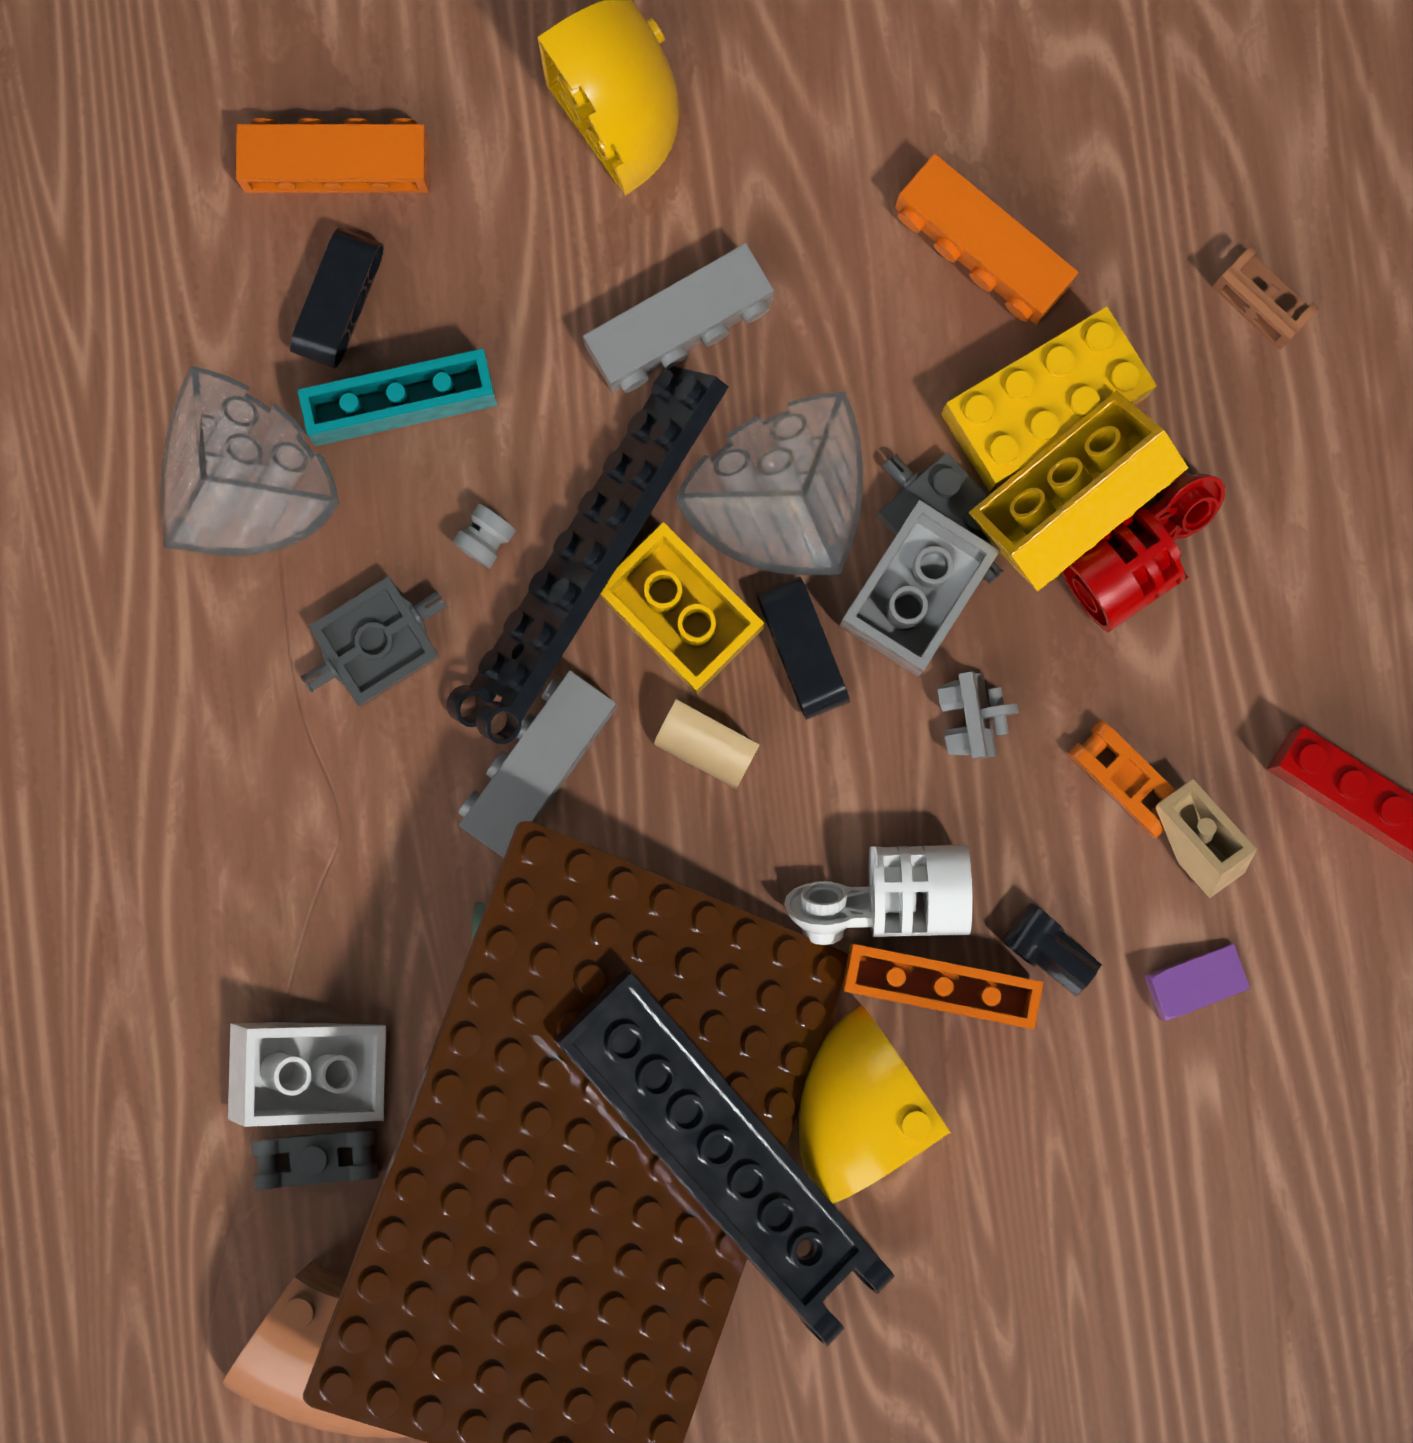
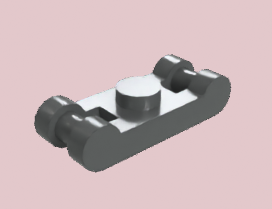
M364 1129L251 1141L252 1156H257L258 1174L253 1175L254 1189L265 1190L288 1186L378 1178L377 1163H372L371 1145L376 1144L375 1130ZM341 1147H352L353 1164L341 1165ZM289 1152L291 1170L277 1171L276 1154Z

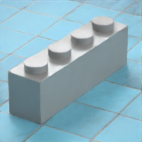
M745 243L583 335L584 344L611 392L615 393L623 389L625 393H628L645 384L649 380L647 374L662 365L665 370H668L684 362L689 357L687 351L697 345L704 343L706 347L718 343L729 335L730 331L728 328L744 319L746 324H749L763 317L770 311L768 305L773 303L774 289Z
M569 671L564 679L559 675L554 677L541 697L547 703L536 717L531 713L526 716L522 721L521 730L516 737L519 742L509 755L504 752L498 755L486 773L491 778V781L481 794L474 790L458 812L464 817L458 826L503 858L516 825L521 821L535 823L618 708L613 700L572 671Z

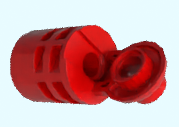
M1184 471L1169 486L1155 495L1157 503L1148 509L1143 506L1140 507L1130 518L1124 520L1092 549L1085 552L1061 572L1065 582L1082 608L1104 631L1109 633L1189 578L1185 574L1179 560L1182 553L1174 540L1187 538L1202 530L1212 521L1225 498V485L1221 479L1208 474L1190 475Z

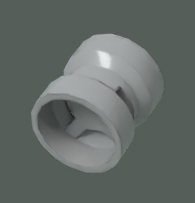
M478 504L470 515L471 525L464 530H459L451 542L473 560L490 569L498 558L497 550L500 544L509 543L517 531L493 511Z

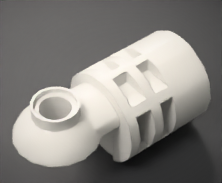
M967 845L870 846L868 866L869 887H848L832 881L807 883L794 888L786 896L784 903L789 917L802 928V934L809 937L811 943L834 944L844 937L846 928L871 927L872 937L970 935L972 925V875L969 849Z

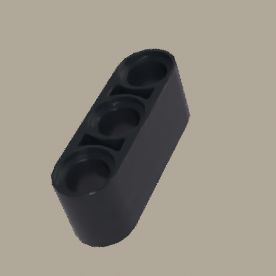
M340 227L334 231L295 326L290 343V352L335 369L339 366L379 269L384 251L383 243Z
M801 576L756 593L761 611L804 718L807 720L850 703L846 686Z

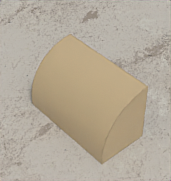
M677 699L671 707L654 742L655 746L736 790L760 747L756 742Z

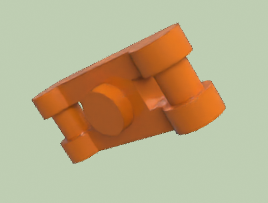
M1100 719L1090 729L1092 735L1082 745L1077 743L1067 754L1077 766L1087 772L1127 811L1147 834L1156 839L1164 831L1156 810L1157 804L1149 810L1141 801L1153 791L1159 797V802H1161L1177 790L1110 725ZM1106 747L1116 755L1107 767L1096 759Z

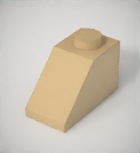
M1194 779L1157 804V813L1179 865L1209 898L1246 872L1257 848Z

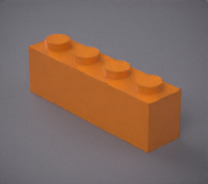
M256 118L252 119L250 124H237L236 180L244 193H429V137L424 124H418L417 121L408 118L392 119L390 124H371L369 120L361 118H349L344 120L343 124H325L324 121L315 118L299 119L297 124H278L273 119Z
M935 153L898 195L895 209L900 212L898 214L900 221L915 233H919L922 230L935 241L933 244L934 248L941 256L952 263H955L956 260L962 263L971 271L969 276L974 283L987 292L992 290L997 292L1007 301L1005 303L1006 308L1023 322H1027L1029 319L1035 325H1038L1073 284L1079 273Z
M850 943L841 990L1035 1030L1044 982Z

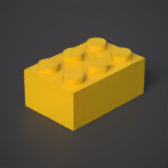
M664 522L616 568L599 596L696 695L764 629L765 624Z

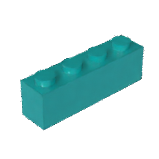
M484 349L297 390L307 436L315 446L498 406L490 366Z

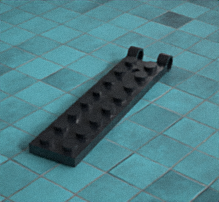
M675 366L657 377L652 386L651 396L642 410L637 412L630 420L627 428L628 432L617 450L612 452L605 460L603 473L593 489L582 497L578 505V513L570 526L557 537L550 558L543 569L538 571L531 579L527 595L518 609L513 611L506 619L503 633L494 648L488 651L481 659L478 667L479 672L470 686H458L449 694L446 708L452 719L467 727L477 726L481 735L497 744H507L518 736L521 730V721L729 388L728 385L716 376ZM475 695L476 707L470 715L462 717L460 709L463 701L467 697ZM496 695L502 698L500 702L493 701ZM505 711L507 721L504 728L500 732L492 734L491 722L498 713Z
M625 970L553 1039L793 1309L806 1328L825 1346L828 1347L844 1330V1327L822 1302L852 1271L876 1294H879L895 1277L887 1265L860 1237L631 972ZM802 1240H809L811 1244L809 1253L805 1256H798V1244Z

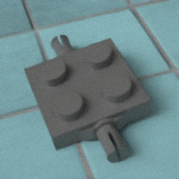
M948 452L928 469L919 471L916 474L898 457V454L892 456L882 466L901 486L895 498L877 514L878 519L895 537L917 502L921 500L982 540L990 543L968 513L983 501L987 495ZM993 561L983 578L990 584L1004 570Z
M389 576L308 626L321 646L325 662L306 674L301 675L303 682L306 683V687L312 693L335 678L347 687L359 707L364 706L440 658L427 637L424 621L447 608V605L436 590L435 593L413 606L412 603L402 597Z

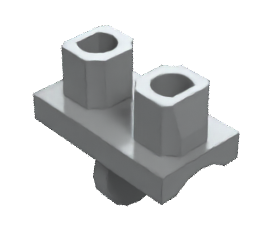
M974 671L958 674L959 680L939 686L937 689L942 711L948 712L964 709L967 724L966 727L945 730L947 752L949 755H972V758L978 759L996 757L991 719L993 720L995 736L1009 734L1006 716L1019 714L1018 703L1004 705L1002 687L988 689L989 707L983 673H974Z

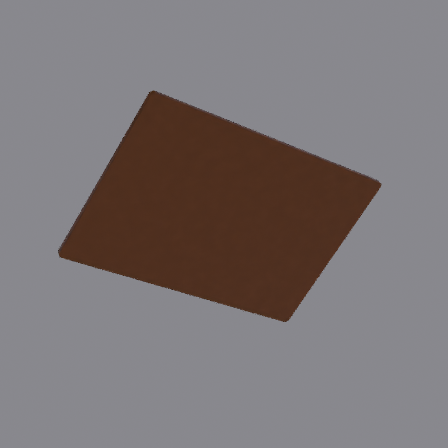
M519 822L515 827L303 1392L304 1402L312 1408L427 1443H683L747 1258L553 1039L625 970L631 972L781 1146L786 1149L800 1108L808 1072L822 1045L842 988L848 954L829 945L811 943L809 937L534 822Z

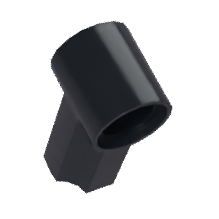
M1030 903L1001 941L1033 967L1037 965L1074 996H1078L1097 975L1102 964L1079 944H1076L1063 933V927L1053 918Z

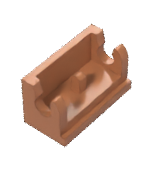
M1250 245L1220 276L1212 288L1280 350L1313 317L1319 308L1313 303L1308 306L1255 256L1257 251Z

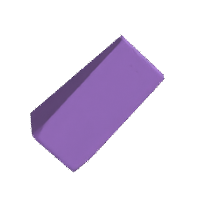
M1234 944L1144 975L1158 1016L1163 1021L1187 1014L1250 989Z

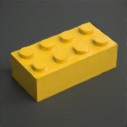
M1105 307L948 401L941 415L990 493L1000 487L1116 390L1136 405L1146 399L1157 385L1108 307Z
M1116 390L968 513L992 546L1000 550L999 553L1038 592L1046 584L1058 577L1063 570L1085 552L1092 549L1124 520L1130 518L1135 511L1157 493L1169 486L1173 480L1188 469V466L1165 430Z

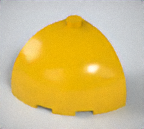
M603 0L565 18L537 38L547 87L626 196L647 181L660 168L671 151L679 125V98L671 67L660 46L665 41V38L657 23L651 17L645 19L633 0Z
M859 1004L846 1014L823 1040L808 1072L798 1111L799 1146L806 1173L832 1204L870 1186L951 1133L903 1060L862 1004Z

